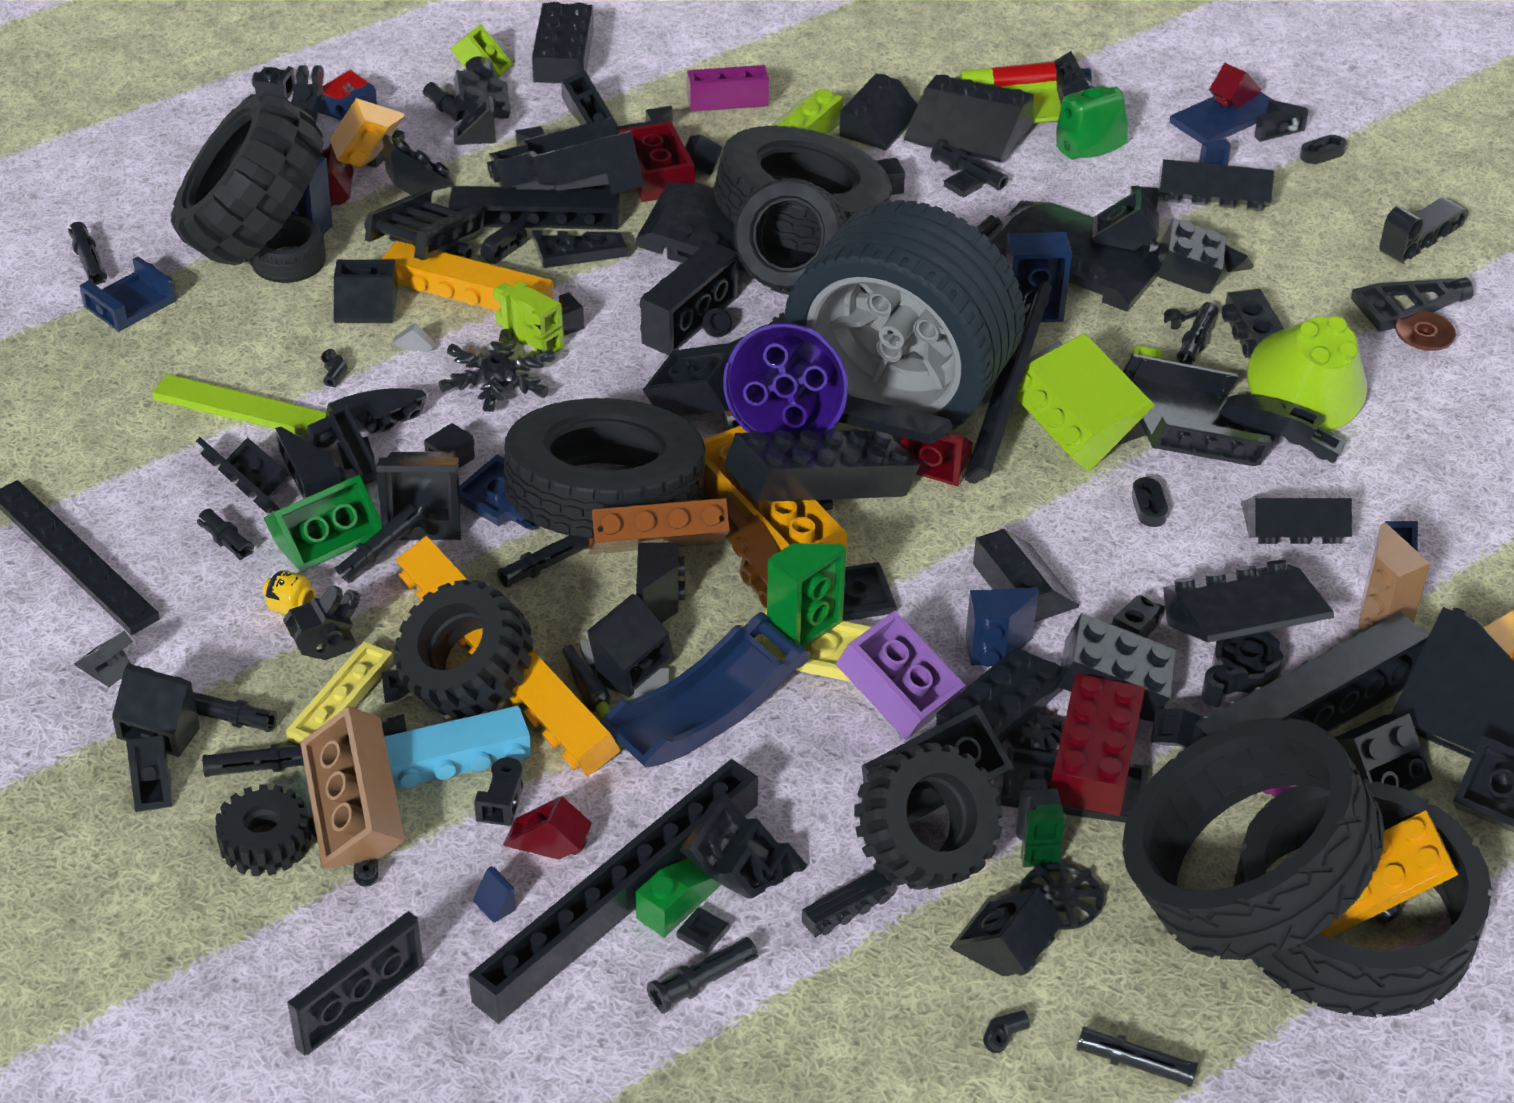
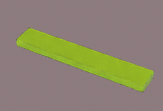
M166 374L152 391L153 400L272 429L283 427L293 434L305 437L308 425L326 416V412L169 374Z

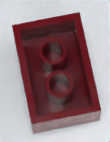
M671 121L619 130V133L632 131L644 187L636 188L642 202L659 199L668 182L695 183V165Z

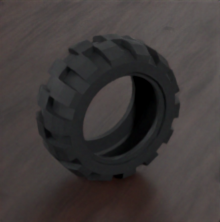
M262 91L249 95L236 108H233L202 146L177 191L173 202L174 208L171 212V223L181 240L217 263L238 265L242 264L246 258L251 259L274 237L291 212L294 211L317 169V162L322 154L324 141L322 140L323 134L314 119L282 95Z

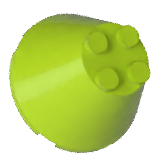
M1338 316L1311 318L1272 333L1256 346L1248 362L1247 382L1251 395L1277 398L1311 409L1325 416L1320 426L1328 431L1336 430L1349 424L1357 416L1366 399L1367 381L1356 337L1350 328L1347 327L1346 321Z

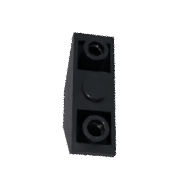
M387 134L384 135L382 140L385 169L394 186L412 195L426 188L435 191L455 185L449 176L450 170L441 162L433 163L421 150L413 151L401 138L397 137L395 140Z

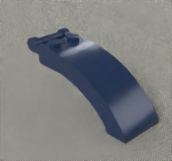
M760 612L744 627L741 625L734 626L704 657L684 673L648 694L631 700L621 699L599 722L645 768L665 764L688 755L742 721L796 668L806 664L810 657V652L802 645H795L771 624V619L765 613ZM763 634L787 656L782 661L778 660L754 638L757 635Z

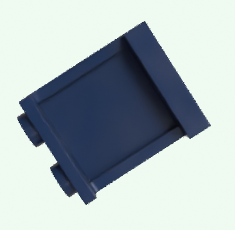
M139 256L133 258L135 270L132 274L103 289L89 280L79 285L83 306L118 332L176 302V286L173 279Z

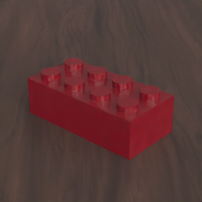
M1075 674L1050 788L1058 790L1062 805L1120 816L1143 702L1144 686Z

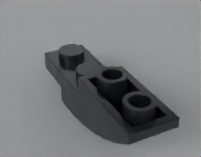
M390 388L366 391L343 397L328 403L325 418L308 425L305 441L317 448L321 446L326 448L332 445L338 438L328 420V412L347 405L359 431L363 427L370 434L379 430L382 432L389 431L398 421L404 418L411 420L421 414L426 393L423 390Z
M1231 395L1219 412L1230 422L1241 425L1253 433L1270 436L1273 443L1280 434L1286 437L1290 443L1300 445L1313 452L1319 459L1328 460L1333 464L1347 442L1320 426L1325 416L1306 407L1277 398L1257 395Z

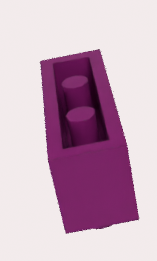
M755 65L687 70V99L690 111L769 106V77L766 66Z

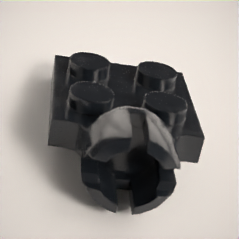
M481 56L472 57L466 62V69H463V71L456 70L454 76L457 108L473 111L490 95L493 98L494 117L500 119L509 118L511 109L507 82L495 76L494 65L488 58L485 57V63H482Z

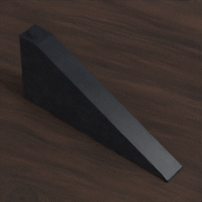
M1443 607L1391 714L1409 713L1417 736L1472 759L1482 736L1514 749V661L1476 620L1472 619L1470 613L1459 608L1450 610Z

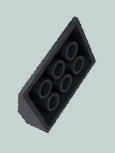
M936 74L925 87L903 138L904 141L933 148L939 139H945L954 148L966 150L968 156L1001 163L1034 122V97L1032 93L1023 92L1020 89H1008L998 87L995 84L988 85L974 82L970 79L963 80L944 74Z
M1286 560L1269 561L1266 563L1267 567L1256 569V566L1236 568V573L1225 575V572H1211L1205 574V579L1196 581L1194 578H1180L1174 580L1175 585L1163 587L1168 625L1207 643L1334 618V611L1302 570L1287 564Z

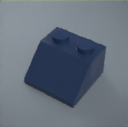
M1038 588L970 590L965 637L971 665L993 666L1015 647L1022 649L1033 639Z

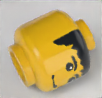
M281 570L275 573L272 578L266 580L263 586V596L265 597L268 609L286 615L290 609L310 603L313 597H315V589L307 577L287 570Z

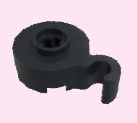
M1268 631L1216 641L1212 667L1207 669L1204 676L1201 692L1203 701L1212 707L1218 708L1221 705L1223 692L1227 694L1233 692L1250 693L1257 687L1262 688L1273 682L1280 675L1284 655L1279 648V640Z

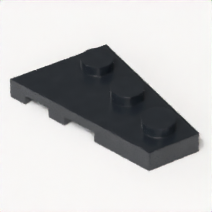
M532 230L533 241L543 268L627 256V246L621 232L587 231L582 236L568 235V231H557L556 236L542 235V230Z

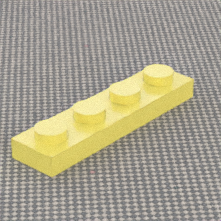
M363 642L286 729L287 740L300 745L302 740L346 707L355 708L381 678L382 672H386L393 664V652Z

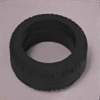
M289 215L274 237L250 259L254 272L261 276V278L277 283H293L310 278L321 270L326 260L323 232L315 222L305 217ZM289 246H295V247H297V248L289 249V250H276V249L282 248V247H289Z

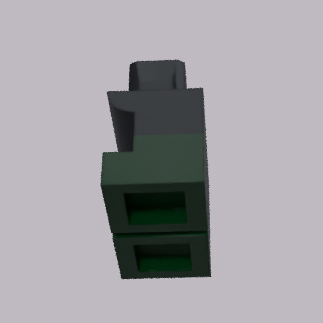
M1044 779L1026 780L1020 793L1016 835L1022 840V866L1034 867L1037 864L1042 866L1059 863L1065 817L1058 790L1048 789Z

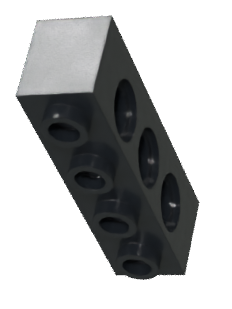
M1261 289L1227 292L1225 305L1221 309L1223 321L1229 322L1233 338L1240 341L1244 357L1250 359L1254 349L1264 338L1284 329Z

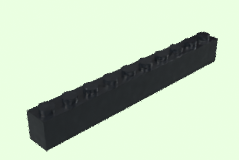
M733 759L726 762L469 973L471 1003L496 1023L500 1024L635 910L636 891L660 869L687 859L680 849L716 795L726 794L744 816L757 807L758 776Z

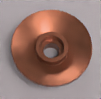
M1419 311L1407 319H1400L1399 317L1395 327L1397 335L1403 342L1414 348L1427 351L1442 350L1449 347L1456 335L1455 328L1446 318L1428 311Z

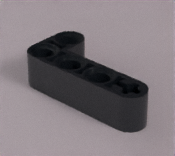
M1445 197L1437 199L1415 214L1400 206H1396L1386 217L1379 250L1405 264L1403 261L1408 258H1414L1422 252L1420 250L1426 247L1428 249L1437 243V239L1440 237H1446L1463 226L1468 216V210Z

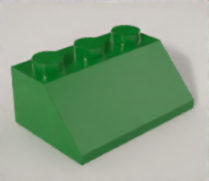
M360 474L264 517L275 544L300 572L349 551L359 543L364 544L382 529V522Z
M792 543L768 559L767 616L771 619V624L797 646L807 647L843 622L846 566L845 546L842 544Z

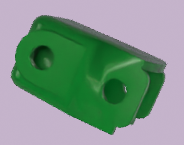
M1101 85L1067 95L1062 99L1056 127V147L1065 156L1072 160L1078 157H1096L1109 153L1127 143L1128 121L1124 96L1118 87L1109 88Z

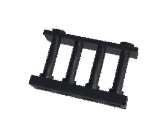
M426 188L368 213L364 223L366 230L365 241L371 242L388 234L414 243V258L425 261L482 234L486 207L474 204L461 211H456L432 203L433 189Z

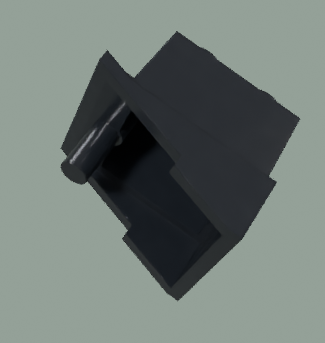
M455 451L390 452L387 458H379L376 471L382 528L410 504L416 511L407 517L406 520L408 521L417 513L421 515L423 520L398 540H421L426 535L430 540H461L458 457H455Z

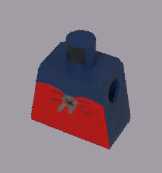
M349 70L322 86L323 94L319 113L342 121L356 98L378 105L376 89L365 79Z

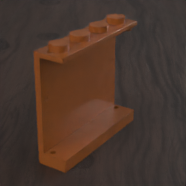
M722 498L592 509L594 538L589 539V550L591 555L637 551L638 543H678V547L719 544L729 533L727 500ZM722 516L724 521L721 522L719 517ZM602 527L603 531L599 532L597 528Z

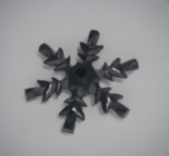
M508 329L500 331L499 342H490L494 350H489L491 355L486 359H483L482 353L476 355L471 347L464 351L459 346L450 344L447 348V354L457 357L454 359V362L467 364L466 367L479 368V370H465V373H452L450 375L452 379L440 380L439 387L441 392L449 391L454 387H458V390L462 391L470 383L475 386L478 381H485L486 384L480 388L483 392L477 397L479 400L485 399L482 407L484 412H494L496 400H504L501 392L506 391L504 387L512 382L513 389L519 386L524 395L530 390L537 396L545 398L549 389L547 386L538 384L541 382L539 378L528 377L529 374L527 373L516 374L515 371H530V368L544 367L542 362L555 361L554 352L552 349L536 355L535 351H531L524 358L519 355L517 360H510L508 357L514 354L511 350L514 349L517 343L509 342L512 333Z

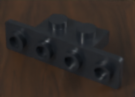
M201 437L196 440L203 448L200 454L213 466L219 462L221 465L217 469L231 482L236 477L239 481L235 486L247 497L254 493L257 497L253 502L266 514L271 509L274 512L280 510L268 496L285 480L289 473L247 437L225 459Z

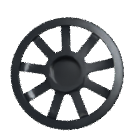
M1061 860L1060 863L1042 866L1037 864L1021 882L1020 891L1039 888L1045 894V898L1055 912L1065 911L1069 924H1062L1059 928L1060 930H1071L1086 926L1096 919L1101 912L1104 892L1092 876V872L1088 869L1085 871L1076 866L1069 865L1067 861ZM1059 871V881H1055L1047 872ZM1066 872L1078 876L1072 882H1066ZM1040 876L1048 886L1031 881L1035 877ZM1085 881L1092 887V889H1076ZM1095 897L1096 907L1094 908L1078 898ZM1074 905L1088 913L1089 917L1077 922L1072 908Z

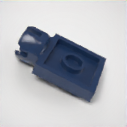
M495 455L459 485L460 503L500 527L507 521H514L528 530L540 528V526L535 525V523L528 521L517 513L507 500L504 492V458L500 455Z

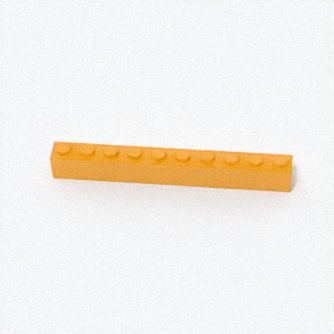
M427 535L395 559L402 570L398 576L410 590L414 587L418 589L415 595L421 602L424 595L428 592H437L438 587L450 583L453 586L454 581L467 580ZM483 629L474 630L457 642L461 647L468 644L471 648L467 651L470 657L480 643ZM534 651L529 652V655L532 657L530 667L524 670L523 675L525 679L521 685H516L511 691L513 695L509 698L510 702L514 706L522 704L526 710L522 712L525 718L534 728H537L539 725L544 728L545 731L541 733L544 739L554 750L558 746L563 749L564 752L560 755L573 771L579 767L586 776L595 773L621 750L610 732Z

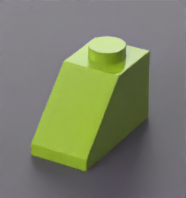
M481 23L450 48L464 67L466 62L472 57L481 56L482 63H485V57L488 58L494 65L496 77H500L513 65Z

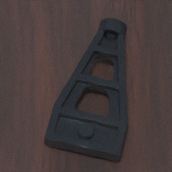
M1467 277L1455 280L1454 278L1377 283L1352 289L1351 300L1379 332L1395 329L1399 317L1400 319H1407L1419 311L1433 313L1456 301L1470 300L1473 297V285ZM1434 292L1438 298L1427 301L1421 293ZM1405 295L1413 302L1414 306L1401 310L1390 296Z

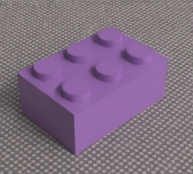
M895 610L849 643L836 662L837 667L905 740L934 719L936 713L959 695L966 686Z

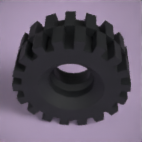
M267 784L259 785V790L252 791L251 786L243 789L244 795L239 796L237 793L230 796L231 804L224 802L220 807L221 813H217L215 818V829L220 854L223 859H226L228 866L232 868L236 865L237 871L242 874L251 869L252 876H260L262 870H267L269 876L276 874L275 868L282 867L286 871L291 868V860L298 863L303 858L302 851H308L310 847L309 840H311L312 834L307 806L305 807L301 796L296 798L295 792L291 789L283 793V787L279 785H274L273 790H268ZM263 824L276 826L272 830L263 833L251 831L253 828Z

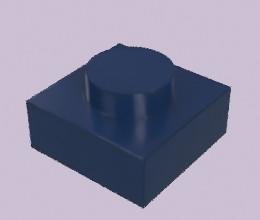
M1227 139L1202 143L1199 163L1228 165L1231 148L1230 142Z

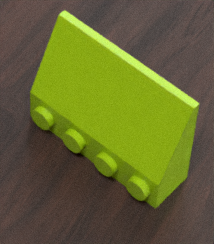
M1085 333L1027 364L1016 395V399L1070 458L1087 471L1092 470L1155 406Z

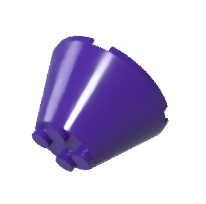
M772 323L751 331L735 346L726 363L723 376L724 395L733 417L748 433L751 431L776 432L778 430L786 432H801L802 430L827 431L832 429L841 418L849 393L847 371L835 347L818 332L795 323Z

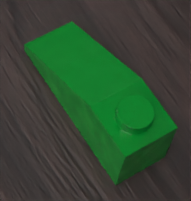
M688 858L660 869L636 891V919L665 938L717 890L721 884L700 870Z

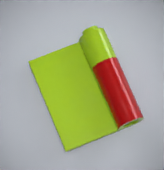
M1054 61L960 71V76H956L958 79H970L978 83L995 84L998 87L1020 89L1023 92L1032 93L1034 97L1033 123L1058 121L1061 103L1057 90Z

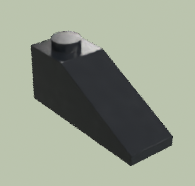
M585 70L562 80L561 97L571 114L581 125L613 117ZM613 118L614 125H615V127H617L618 124L616 123L615 119Z
M283 427L275 428L278 450L303 499L346 481L343 468L336 466L331 455Z

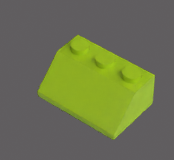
M819 89L795 104L771 126L803 128L828 135L840 124V110L843 107V97L829 90Z

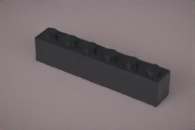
M452 186L450 209L461 211L474 204L486 207L483 227H503L513 222L523 228L618 230L620 212L619 193L612 195L606 189L576 188L556 191L555 189L528 190L516 189L515 187L503 189L502 187Z

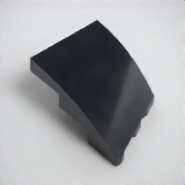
M726 794L714 797L680 849L693 864L709 877L748 899L760 895L768 887L780 884L784 881V878L792 875L794 872H801L808 866L788 842L778 843L757 818L747 819Z

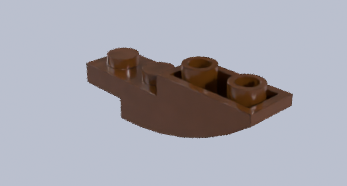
M726 497L729 533L725 537L732 544L736 555L742 557L739 570L741 579L746 585L751 586L758 595L762 606L767 609L768 559L776 552H779L759 516L755 515L746 519L729 497ZM720 516V521H724V518Z

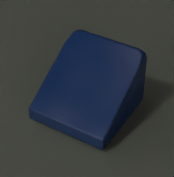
M490 866L482 878L473 902L493 923L497 922L516 909L514 887L495 867Z

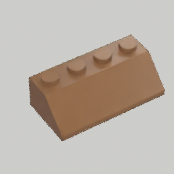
M348 706L300 742L322 867L325 868L359 863L364 860L380 859L405 842L381 717Z

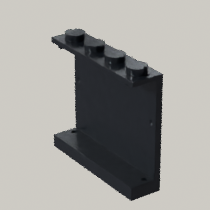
M1132 354L1123 372L1155 404L1140 420L1152 448L1249 466L1261 465L1273 446L1270 436L1246 432L1243 426L1230 422L1219 413L1229 398L1230 390L1238 379L1237 374Z

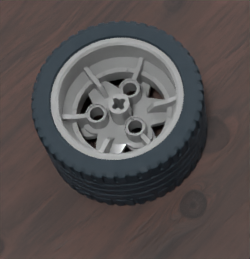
M895 200L894 202L884 201L882 204H872L870 207L867 206L857 211L843 223L795 282L787 298L784 322L806 326L821 334L835 347L847 371L849 396L948 418L951 420L952 430H954L971 416L1020 343L1024 329L1025 314L1023 313L1024 302L1021 301L1023 299L1022 293L1018 289L1019 283L1017 278L1013 276L1014 272L1011 266L1007 265L1006 258L1003 254L1000 255L999 249L995 244H991L989 242L990 239L985 234L979 233V229L967 224L968 221L956 217V214L950 211L945 212L943 208L937 206L931 207L927 203L921 202L917 204V201L909 200L907 202ZM860 285H861L869 294L859 293V287H860Z

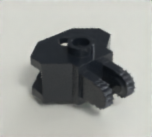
M331 585L324 592L321 599L313 597L310 603L288 611L283 622L302 655L328 660L353 650L356 642L350 631L353 626L350 618L360 601L357 591L348 590L343 596L340 587ZM321 643H324L326 645L322 649H317L318 645H320Z

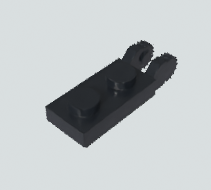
M299 65L296 72L297 84L294 86L291 102L309 114L317 123L323 94L324 68L321 65H314L311 74L312 84H308L309 68L306 65Z

